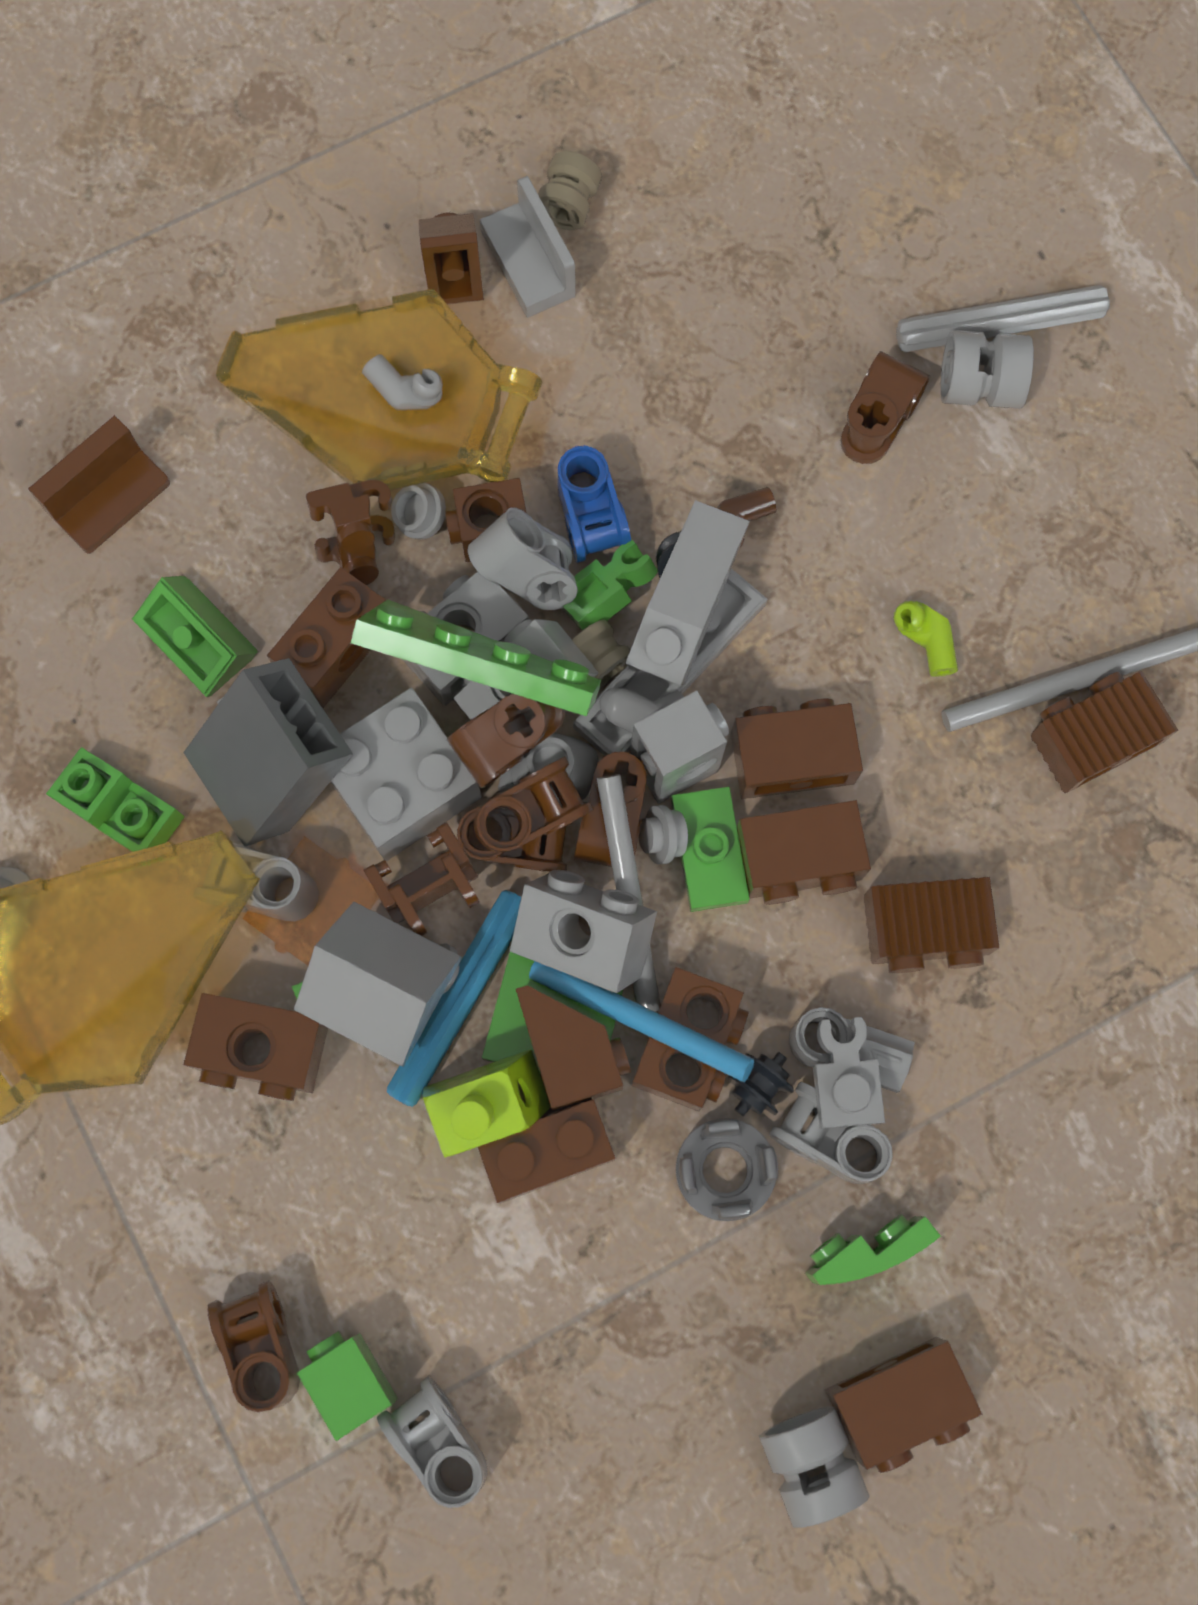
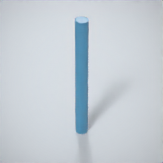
M534 962L530 969L529 978L742 1082L747 1080L754 1065L753 1058L617 993L538 962Z

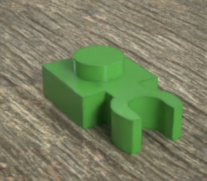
M631 540L624 545L622 544L614 552L612 561L603 567L596 559L574 577L577 583V595L571 603L563 605L562 609L582 631L597 621L603 619L608 621L632 602L626 591L631 587H639L650 582L657 575L658 570L650 556L647 554L643 556L636 543Z

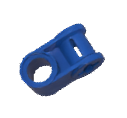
M575 446L567 450L560 458L558 464V496L564 513V521L575 561L580 563L586 560L588 554L620 547L622 544L630 542L631 535L623 506L617 498L608 463L603 454L589 446ZM585 472L591 474L597 481L589 487L580 488L574 486L568 479L576 473Z

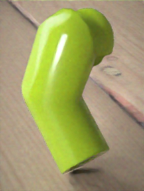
M905 601L901 603L894 612V623L904 636L926 649L930 676L942 677L956 673L958 665L949 620L924 603L918 601Z

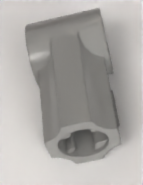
M820 1007L808 1011L795 1022L790 1031L789 1045L792 1054L799 1062L809 1067L817 1064H829L830 1055L828 1053H816L808 1047L804 1038L805 1028L810 1023H819L822 1020L830 1019L833 1038L839 1043H848L852 1038L851 1020L843 1018L840 1013L830 1008ZM866 1026L867 1038L859 1050L860 1061L878 1060L881 1088L899 1093L908 1075L915 1042Z

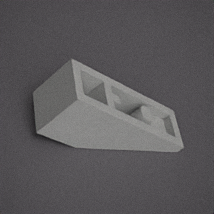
M695 500L646 609L626 664L678 685L686 684L750 521Z

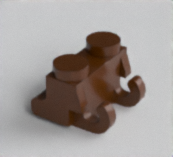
M366 480L350 485L347 482L308 492L306 500L311 519L313 521H321L325 517L324 513L330 514L336 533L335 537L328 539L319 538L316 540L314 546L317 559L323 563L329 561L337 562L339 567H342L365 585L375 581L379 575V570L376 564V547L374 545L375 536L373 531L383 532L382 537L385 545H392L396 537L394 524L390 519L381 515L370 516L369 497L377 496L380 510H389L392 499L391 490L388 485L378 480Z
M447 822L438 826L435 831L426 836L433 848L444 842L448 851L394 883L386 886L382 879L392 872L385 859L363 870L393 922L399 924L407 920L412 931L420 936L428 932L418 917L417 912L453 890L459 889L469 908L480 903L469 883L478 878V875Z

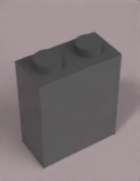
M289 658L243 669L183 752L234 832L246 847L289 832L353 755Z

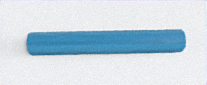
M508 890L500 893L460 961L459 973L455 982L441 996L405 1066L398 1067L388 1084L387 1093L394 1099L410 1107H413L419 1101L423 1094V1088L430 1082L512 941L521 896Z

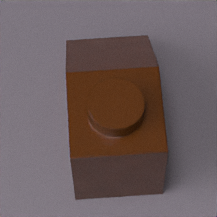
M447 212L438 214L433 218L418 219L420 245L430 306L484 300L473 213L458 215Z
M528 985L516 988L553 1112L623 1090L621 1075L631 1073L620 1037L609 1040L604 1025Z

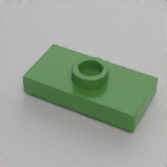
M730 787L672 795V808L682 813L688 829V844L685 853L681 856L690 912L747 904L750 898Z

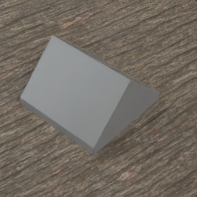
M353 901L315 945L294 1010L404 1067L462 958Z

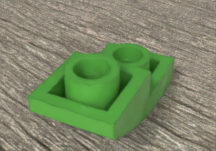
M82 747L46 793L53 800L149 864L152 863L185 817L174 807L137 785L122 772Z
M900 1214L873 1236L879 1244L873 1250L861 1235H851L846 1240L843 1239L840 1233L833 1235L810 1255L816 1264L805 1274L812 1283L817 1285L839 1284L862 1279L906 1261L939 1239L941 1235L925 1216H913L907 1221L903 1214Z

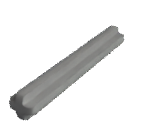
M1096 285L905 318L898 322L896 339L900 350L909 352L946 345L947 337L952 330L983 332L985 338H990L998 334H1013L1103 318L1107 310H1109L1110 300L1107 289L1104 286Z

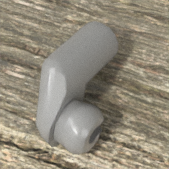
M382 354L373 357L363 367L362 373L394 409H429L441 399L442 379L434 370L423 369L422 374L401 376Z
M614 687L608 689L602 695L600 709L612 724L633 733V724L682 699L684 696L679 691H675L652 701L629 689Z

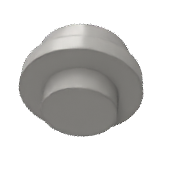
M422 482L402 488L394 497L391 508L393 521L401 532L417 540L428 539L437 533L443 524L446 511L442 493L435 486Z
M665 805L652 806L648 810L646 818L642 819L639 843L643 852L648 853L654 863L668 864L674 857H681L685 853L688 844V829L684 816L678 810L670 811Z

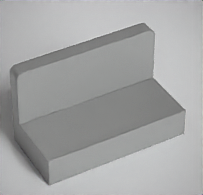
M526 176L517 180L518 203L480 219V228L522 310L528 318L575 297V263L532 182Z

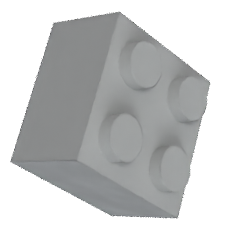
M412 687L340 734L353 755L330 782L386 862L482 798L479 785L449 745L446 735Z

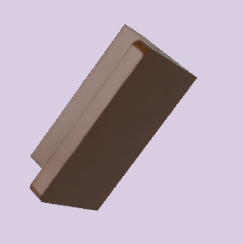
M114 415L30 486L28 490L44 511L85 553L90 554L169 487L170 480L140 449L130 430Z

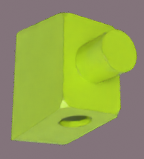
M532 1049L423 1088V1100L444 1158L530 1128L551 1108ZM518 1082L522 1087L525 1096V1103H523L518 1090Z

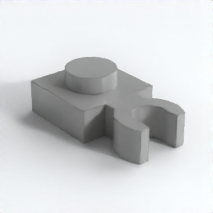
M862 1017L851 1019L852 1038L848 1043H839L833 1038L830 1019L822 1020L818 1024V1042L821 1048L830 1055L829 1064L813 1066L819 1129L885 1123L878 1060L860 1061L859 1050L867 1038V1027Z

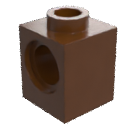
M520 478L453 489L456 509L445 511L451 545L462 543L465 562H471L468 555V545L486 530L473 524L477 518L483 515H494L499 518L509 508H518L527 513Z

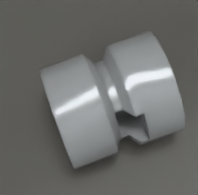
M950 331L944 349L941 369L940 393L942 403L973 406L980 398H985L989 407L1023 408L1029 393L1033 370L1034 348L1031 336L998 334L991 342L986 340L983 332ZM979 365H984V372L979 371Z
M834 1406L823 1407L797 1415L770 1427L759 1435L772 1472L784 1475L785 1481L779 1488V1492L794 1528L813 1526L832 1520L858 1508L869 1499L870 1496L857 1462L843 1455V1451L849 1441ZM825 1464L827 1472L811 1478L808 1477L806 1471Z

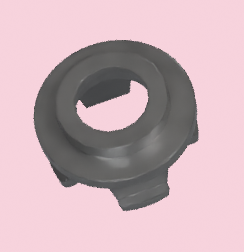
M716 1119L700 1125L684 1140L677 1155L676 1179L683 1197L694 1210L713 1220L736 1221L754 1214L767 1202L778 1178V1161L773 1146H770L766 1138L757 1129L737 1119ZM721 1147L731 1148L739 1152L747 1166V1177L743 1185L730 1193H721L712 1189L705 1181L703 1175V1163L707 1155Z

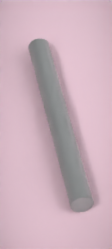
M616 774L597 778L616 890L636 896L639 900L638 904L643 906L621 776ZM649 943L642 976L633 982L636 1003L655 1012L660 1010L661 1005Z

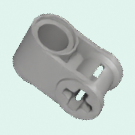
M509 508L468 545L470 561L484 578L495 584H500L526 599L537 608L543 610L563 608V605L571 603L577 595L578 589L575 577L569 572V565L573 557L570 542L563 536L555 534L537 523L531 516L518 508Z
M215 839L211 846L215 856L205 886L197 888L195 894L197 899L221 908L244 913L248 911L284 921L296 922L306 918L313 912L318 903L319 891L314 879L292 861L283 857L262 853L240 844ZM293 878L294 884L290 895L284 900L276 902L275 891L278 885L286 879Z
M799 1082L795 1089L798 1098L781 1127H773L769 1136L793 1153L812 1163L819 1164L844 1181L852 1184H866L882 1177L889 1169L893 1158L892 1146L887 1136L872 1125L819 1129L815 1088L806 1083ZM811 1111H814L815 1116L804 1135L801 1134L803 1125ZM861 1138L873 1145L877 1160L870 1172H860L854 1170L849 1165L845 1150L850 1140Z
M428 1376L422 1380L421 1390L394 1412L390 1413L384 1410L377 1416L379 1426L400 1457L409 1464L430 1497L438 1504L448 1508L461 1507L471 1502L482 1489L488 1475L486 1459L462 1425L458 1413L447 1396L431 1377ZM425 1411H430V1415L412 1430L409 1429L410 1423ZM459 1456L470 1464L473 1470V1481L470 1488L464 1491H454L443 1483L440 1468L445 1458Z

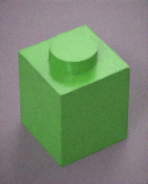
M339 1331L306 1352L312 1363L297 1372L335 1441H338L376 1416L398 1399L360 1333L347 1341L344 1340Z

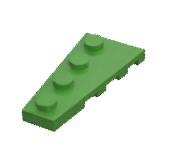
M388 599L356 620L351 640L352 644L583 716H587L595 704L602 681L589 676V669L578 663L560 659L552 662L531 654L528 649L520 645L494 640Z

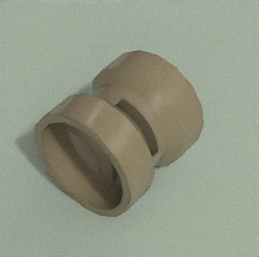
M561 151L552 157L547 170L549 182L540 188L538 195L555 227L564 230L581 229L585 224L590 211L588 199L597 193L602 180V172L591 159L572 151Z

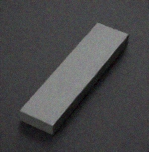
M731 568L686 684L678 685L628 665L596 698L595 704L588 715H580L573 722V729L604 756L613 752L628 753L631 749L632 733L612 724L602 713L600 700L604 692L614 687L624 688L652 701L675 691L683 694L766 606L767 598Z

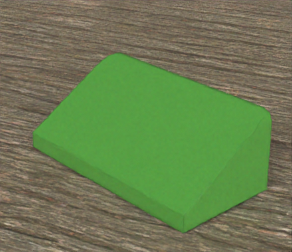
M185 576L161 577L132 618L206 697H210L243 669L258 652L249 640Z

